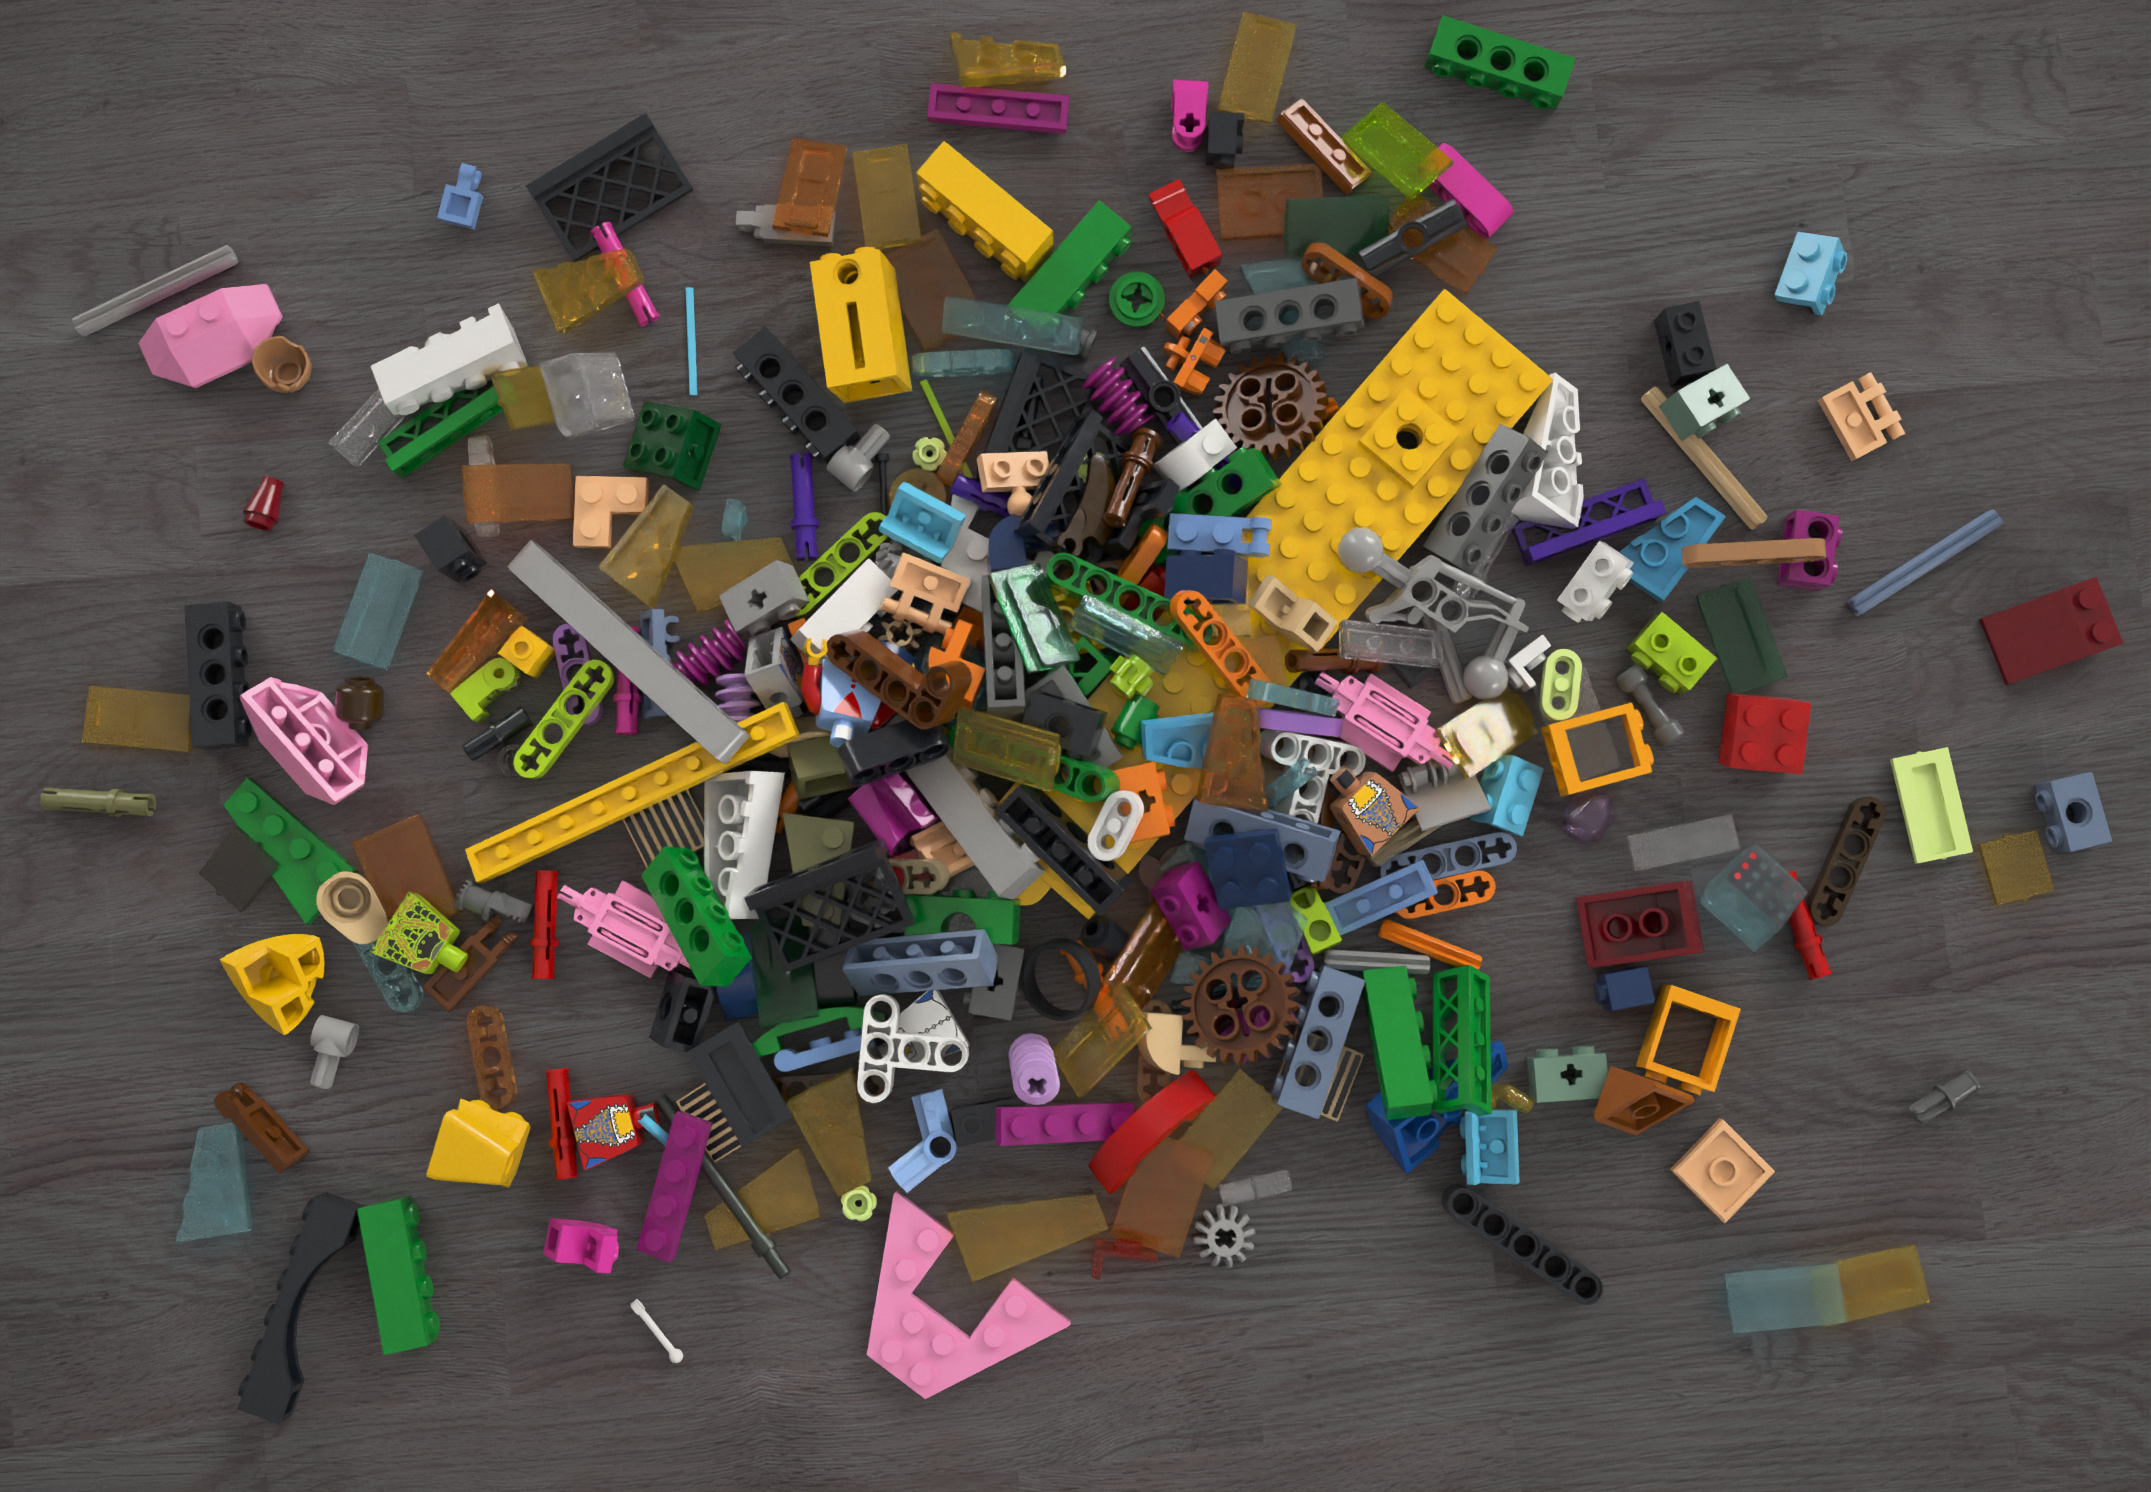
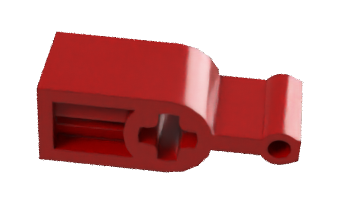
M1180 179L1148 194V199L1161 220L1165 234L1189 279L1203 273V267L1211 269L1221 263L1222 252L1201 213L1192 204Z

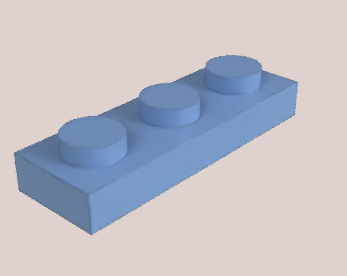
M1421 860L1330 900L1325 905L1341 936L1437 894L1438 891L1424 860Z

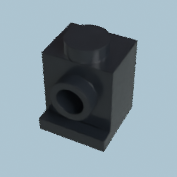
M1209 113L1206 165H1214V168L1219 170L1234 168L1236 154H1242L1243 150L1242 129L1245 113Z

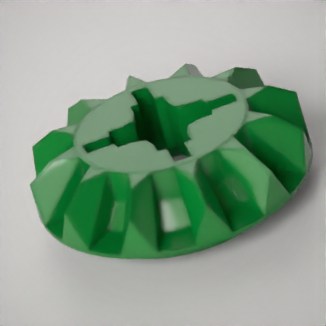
M1130 272L1122 275L1114 282L1109 293L1110 311L1117 318L1118 322L1129 325L1131 328L1147 327L1151 322L1158 319L1165 303V295L1161 284L1153 276L1144 272ZM1137 287H1140L1141 299L1147 302L1146 304H1140L1139 309L1134 313L1132 302L1127 301V297L1133 298L1134 293L1137 292Z

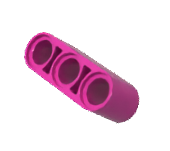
M1442 143L1417 167L1420 179L1444 203L1454 198L1467 225L1484 239L1490 238L1514 213L1507 199L1453 147L1446 143Z

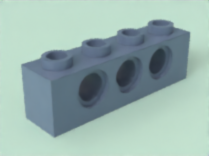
M1201 789L1193 801L1184 839L1192 841L1194 846L1205 850L1204 841L1208 836L1229 834L1221 830L1219 822L1229 823L1233 827L1234 833L1278 828L1286 870L1297 874L1298 878L1307 882H1324L1330 871L1341 831ZM1295 843L1300 845L1305 854L1296 855L1292 853L1288 844Z
M985 929L877 938L849 948L842 970L858 996L993 986L999 955Z
M1320 966L1317 972L1311 971L1305 991L1310 992L1306 1006L1301 1005V1009L1297 1010L1295 1016L1299 1021V1024L1294 1025L1299 1027L1294 1041L1289 1039L1284 1048L1282 1060L1287 1062L1283 1074H1276L1272 1083L1270 1095L1275 1096L1273 1104L1311 1118L1319 1119L1365 980L1327 966ZM1324 996L1332 998L1336 1006L1334 1013L1329 1017L1323 1016L1318 1008L1319 1001ZM1314 1030L1319 1031L1324 1038L1322 1048L1316 1052L1312 1051L1307 1045V1036ZM1301 1065H1307L1312 1071V1080L1305 1086L1299 1085L1295 1079V1072Z

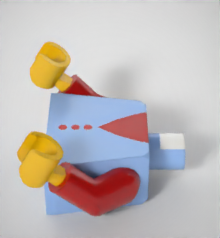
M808 638L804 642L803 649L809 658L808 662L804 663L801 694L809 711L816 715V726L820 729L832 731L830 737V744L839 748L841 744L852 739L853 736L858 737L867 734L870 728H880L896 713L887 704L833 665L830 660L823 658L822 663L819 664V658L828 651L825 639L821 641V651L818 654H814L810 649L812 638Z

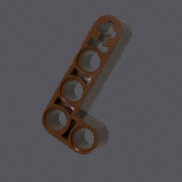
M852 630L836 634L827 641L828 651L826 654L833 665L920 729H929L951 721L972 682L969 667L961 661H950L933 666L924 675L863 630ZM946 674L948 675V677H949V679H950V685L948 684V682H947V680H946Z

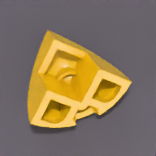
M288 934L267 938L244 946L219 959L232 983L250 1007L268 1025L284 1036L292 1031L314 1004V1000L311 998L317 979H322L324 975V953L320 938L308 934Z

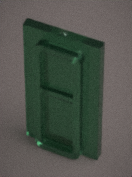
M1389 195L1286 199V212L1284 213L1286 257H1303L1308 246L1317 242L1329 245L1342 255L1359 254V251L1388 235Z
M1040 563L998 571L987 576L1028 674L1075 663L1080 660Z
M1751 577L1728 585H1721L1717 589L1696 596L1731 693L1739 694L1756 687L1762 688L1765 684L1788 677Z
M796 915L791 930L809 938V927L803 926L801 917ZM789 917L777 918L772 921L786 927ZM761 922L751 923L750 930L760 1026L765 1027L819 1017L813 962L784 973ZM788 938L785 949L790 960L802 957L806 945Z

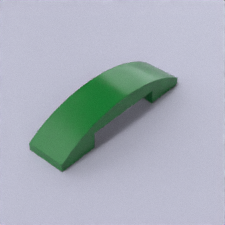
M830 1007L796 1016L770 1029L753 1043V1046L759 1057L785 1049L781 1035L847 1017L850 1031L862 1028L865 1007ZM873 1008V1015L877 1020H888L887 1012Z

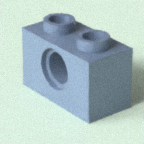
M2092 772L2075 774L2035 784L2037 790L2035 795L2036 804L2044 814L2047 824L2045 830L2046 838L2050 846L2054 848L2055 853L2073 852L2112 842ZM2068 805L2074 811V819L2072 822L2069 821L2066 816V808Z

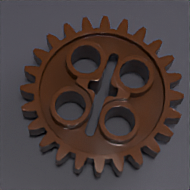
M1266 353L1263 363H1258L1257 359L1252 357L1251 367L1246 368L1242 364L1238 365L1240 370L1238 376L1232 373L1227 374L1230 385H1219L1223 396H1216L1214 398L1217 408L1213 410V414L1237 448L1233 452L1246 447L1247 450L1250 448L1259 449L1264 457L1270 453L1273 462L1277 461L1278 452L1282 451L1290 458V448L1295 446L1298 450L1303 451L1302 441L1306 439L1314 442L1315 437L1312 429L1323 430L1324 427L1321 419L1328 418L1326 406L1329 405L1324 381H1321L1317 370L1311 371L1309 362L1306 361L1300 365L1295 355L1288 362H1286L1283 353L1278 355L1276 361H1272L1270 355ZM1269 381H1272L1271 393L1274 401L1272 402V413L1275 421L1274 433H1270L1271 421L1268 416V413L1270 412V403L1267 393V383ZM1293 387L1288 391H1283L1285 388ZM1258 392L1256 395L1248 397L1251 393ZM1288 418H1295L1290 422H1284ZM1254 423H1259V424H1258L1257 426H1255V427H1252V428L1249 427L1250 425H1252V424H1254Z
M1240 945L1237 955H1234L1233 951L1227 946L1225 947L1224 958L1222 959L1212 952L1211 959L1213 964L1209 966L1200 961L1199 965L1203 973L1201 975L1190 973V977L1196 982L1195 986H1185L1183 990L1192 995L1191 999L1181 1002L1182 1006L1191 1010L1190 1013L1182 1017V1020L1186 1023H1194L1187 1033L1192 1037L1200 1035L1195 1045L1200 1049L1209 1045L1207 1055L1212 1058L1220 1052V1061L1224 1064L1230 1061L1232 1055L1235 1064L1238 1066L1243 1065L1245 1056L1248 1057L1251 1063L1257 1064L1258 1053L1260 1052L1270 1059L1271 1052L1269 1047L1274 1045L1276 1048L1283 1050L1284 1048L1279 1038L1281 1036L1293 1037L1292 1033L1286 1029L1288 1024H1299V1021L1291 1015V1011L1300 1010L1301 1005L1291 1001V998L1299 995L1300 991L1296 987H1288L1295 980L1294 976L1291 973L1282 975L1286 965L1281 961L1273 965L1275 956L1270 952L1261 959L1262 953L1258 947H1254L1250 955H1248L1247 948ZM1234 974H1237L1238 976L1237 985L1239 995L1245 1001L1248 1002L1247 1004L1242 1005L1243 1014L1245 1016L1247 1025L1250 1029V1035L1248 1037H1245L1244 1035L1245 1026L1243 1016L1240 1012L1234 1009V1007H1237L1240 1004L1237 991L1232 982V976ZM1254 975H1261V986L1255 991H1248V980ZM1220 984H1226V995L1220 1000H1213L1212 992L1214 988ZM1263 1010H1269V1022L1263 1027H1256V1015ZM1228 1019H1233L1235 1022L1233 1032L1227 1036H1221V1024Z

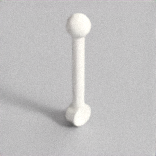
M638 1299L634 1300L630 1304L631 1308L637 1315H640L668 1351L670 1361L672 1363L681 1362L683 1359L682 1351L673 1347L645 1311L643 1304Z

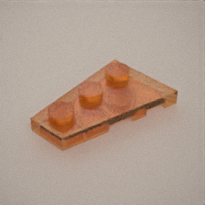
M1218 693L1196 800L1200 803L1268 811L1267 798L1264 796L1263 786L1265 774L1264 767L1261 765L1259 748L1261 736L1257 701L1253 698Z

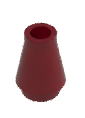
M263 476L260 485L243 510L245 515L243 522L255 529L272 531L273 526L279 523L281 494L284 483L276 478Z

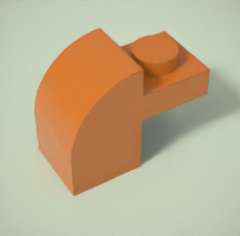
M958 620L955 630L948 628L944 636L941 648L946 651L943 652L931 647L928 662L929 668L950 661H961L969 667L972 682L960 706L972 710L984 682L986 668L962 659L972 636V624ZM946 674V680H947L948 684L950 685V679H949L948 675Z

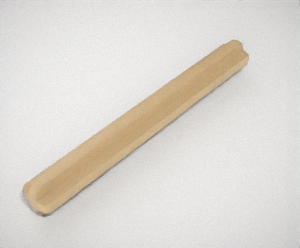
M1656 386L1647 391L1642 396L1641 402L1748 528L1754 530L1763 524L1767 519L1765 512L1703 439H1698L1694 434L1681 441L1659 407L1660 404L1668 399L1663 392Z

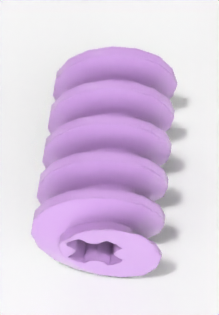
M726 674L716 678V684L726 688L715 693L717 699L725 702L717 706L736 723L756 715L750 712V709L760 706L761 702L751 698V694L755 692L745 678V674Z
M1028 1033L1016 1038L1010 1045L1008 1052L1014 1091L1018 1098L1025 1103L1032 1105L1045 1104L1058 1094L1060 1088L1053 1050L1048 1043V1039L1040 1034Z

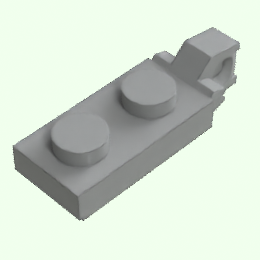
M765 204L764 206H756V212L737 211L736 226L738 231L754 232V238L762 239L764 243L832 247L834 241L835 209Z

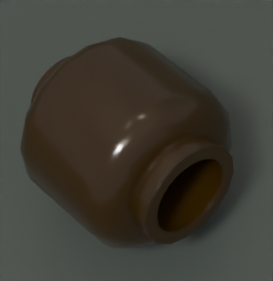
M355 676L345 678V683L340 684L335 690L336 717L340 721L348 723L349 729H370L371 723L381 720L384 715L383 687L375 683V679L372 677Z

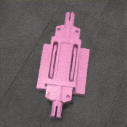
M1322 671L1315 681V685L1332 694L1329 707L1343 716L1341 737L1336 738L1360 748L1367 758L1392 773L1400 760L1405 757L1410 758L1419 765L1432 758L1448 770L1453 765V762H1455L1457 756L1439 746L1442 734L1427 725L1429 721L1427 718L1431 711L1373 674H1370L1363 684L1352 676H1348L1343 681L1338 682Z
M626 881L620 883L615 894H605L591 887L582 895L567 887V885H564L560 890L564 893H559L557 899L575 907L574 920L588 927L587 932L593 934L587 945L649 978L655 976L659 966L668 971H673L679 964L691 969L652 895Z

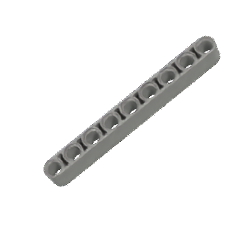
M530 539L507 566L512 573L719 761L727 764L750 737L740 725L536 542Z

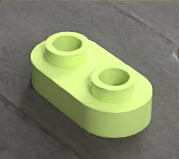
M1556 650L1544 661L1539 706L1542 714L1552 721H1563L1570 718L1578 707L1582 663L1579 656L1571 650ZM1557 662L1565 664L1567 670L1564 675L1556 671L1555 666ZM1554 697L1561 699L1563 703L1560 710H1556L1552 706L1551 702Z

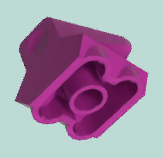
M905 771L863 785L848 798L878 840L884 838L889 855L899 856L903 854L910 845L911 836L915 835V832L923 831L942 821Z

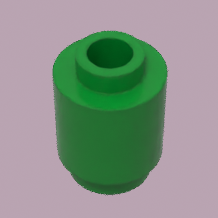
M1134 694L1131 700L1126 701L1110 730L1115 735L1113 741L1130 751H1133L1134 747L1142 748L1141 721L1158 719L1157 712L1160 707L1150 699Z

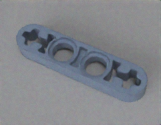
M1496 832L1396 855L1379 866L1378 876L1379 878L1387 876L1386 870L1391 868L1392 861H1395L1397 867L1410 865L1407 857L1412 856L1414 864L1421 861V858L1429 853L1435 855L1439 860V869L1434 874H1430L1432 880L1502 865L1510 862L1515 857L1517 844L1510 834ZM1496 838H1499L1501 844L1507 843L1508 850L1503 852L1502 859H1500L1498 853L1484 855L1487 863L1482 864V852L1477 844L1478 841H1482V848L1496 845ZM1461 846L1471 848L1474 853V860L1469 866H1461L1455 859V852Z

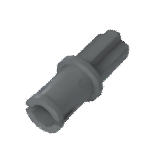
M1965 1070L1943 1086L1940 1084L1935 1085L1933 1092L1910 1105L1909 1112L1914 1121L1924 1124L1946 1110H1955L1957 1103L1980 1091L1981 1086L1977 1078L1971 1072Z

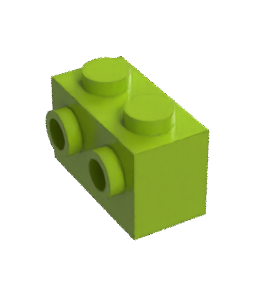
M1663 612L1653 616L1626 647L1632 653L1631 659L1634 663L1640 665L1642 669H1651L1660 677L1658 682L1671 693L1678 692L1682 694L1690 691L1717 659Z

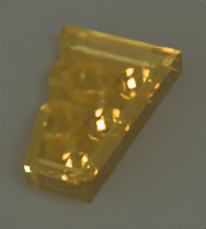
M663 484L598 568L650 608L654 609L694 507Z
M781 537L669 547L698 613L722 604L719 597L720 594L775 560L794 567Z

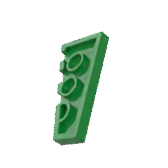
M247 777L224 803L231 817L306 925H311L321 914L316 905L319 887L339 872L356 873L358 871L253 778Z

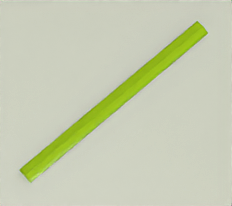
M927 379L921 381L920 385L963 475L973 478Z

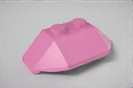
M267 284L221 288L156 318L138 344L153 375L192 388H198L252 363L254 349L264 339L272 337L276 325H279L283 316Z
M270 677L240 695V700L258 740L305 794L335 805L364 786L368 744L356 730L348 728V723L342 722L336 717L335 707L322 692L295 684L283 683L279 679Z

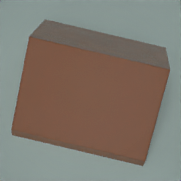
M1610 1066L1594 1117L1599 1123L1637 1136L1691 1105L1695 1100L1690 1094Z

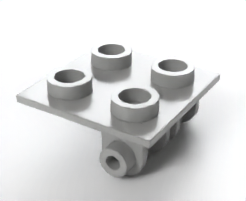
M1461 750L1457 751V754L1454 755L1457 758L1449 770L1438 762L1432 763L1431 760H1428L1426 765L1423 764L1413 768L1410 766L1406 767L1405 772L1397 775L1406 796L1420 808L1414 815L1421 831L1491 810L1471 767L1473 759L1470 752L1463 753Z

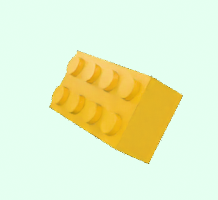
M945 141L941 143L916 172L919 184L918 189L923 205L932 213L937 214L940 212L948 218V225L957 234L964 236L966 233L975 241L974 246L985 257L990 258L994 256L1002 263V270L1012 279L1017 280L1020 278L1027 283L1053 254V230Z

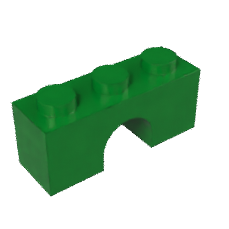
M953 889V895H940L939 891L931 894L906 895V901L914 916L915 923L905 927V936L946 933L949 931L951 918L960 912L972 918L976 930L985 929L992 944L1012 945L1019 942L1021 899L1013 900L999 897L995 891H989L988 897L975 896V890Z

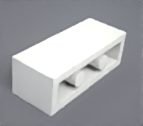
M868 558L790 640L805 653L803 649L804 642L808 638H812L810 649L814 654H818L821 651L822 639L828 641L830 637L852 630L868 632L873 627L869 619L875 613L880 617L886 613L880 610L884 597L891 598L898 589L889 586L891 579ZM827 654L819 658V664L822 663L823 658L828 659Z

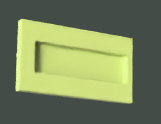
M1948 747L1927 752L1918 751L1913 755L1890 759L1915 864L1937 859L1945 860L1947 857L1973 852Z

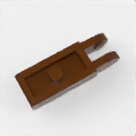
M498 916L489 920L477 934H472L459 947L460 950L468 954V958L457 973L442 965L423 985L422 988L447 1012H451L501 960L500 956L506 953L517 941L519 936L514 931H511L503 936L493 949H490L484 943L485 940L500 928L503 921Z
M237 1083L231 1087L230 1092L223 1091L214 1098L215 1107L220 1111V1114L226 1119H232L231 1121L279 1174L302 1161L310 1153L309 1149L263 1098L260 1099L252 1089H249L246 1083Z

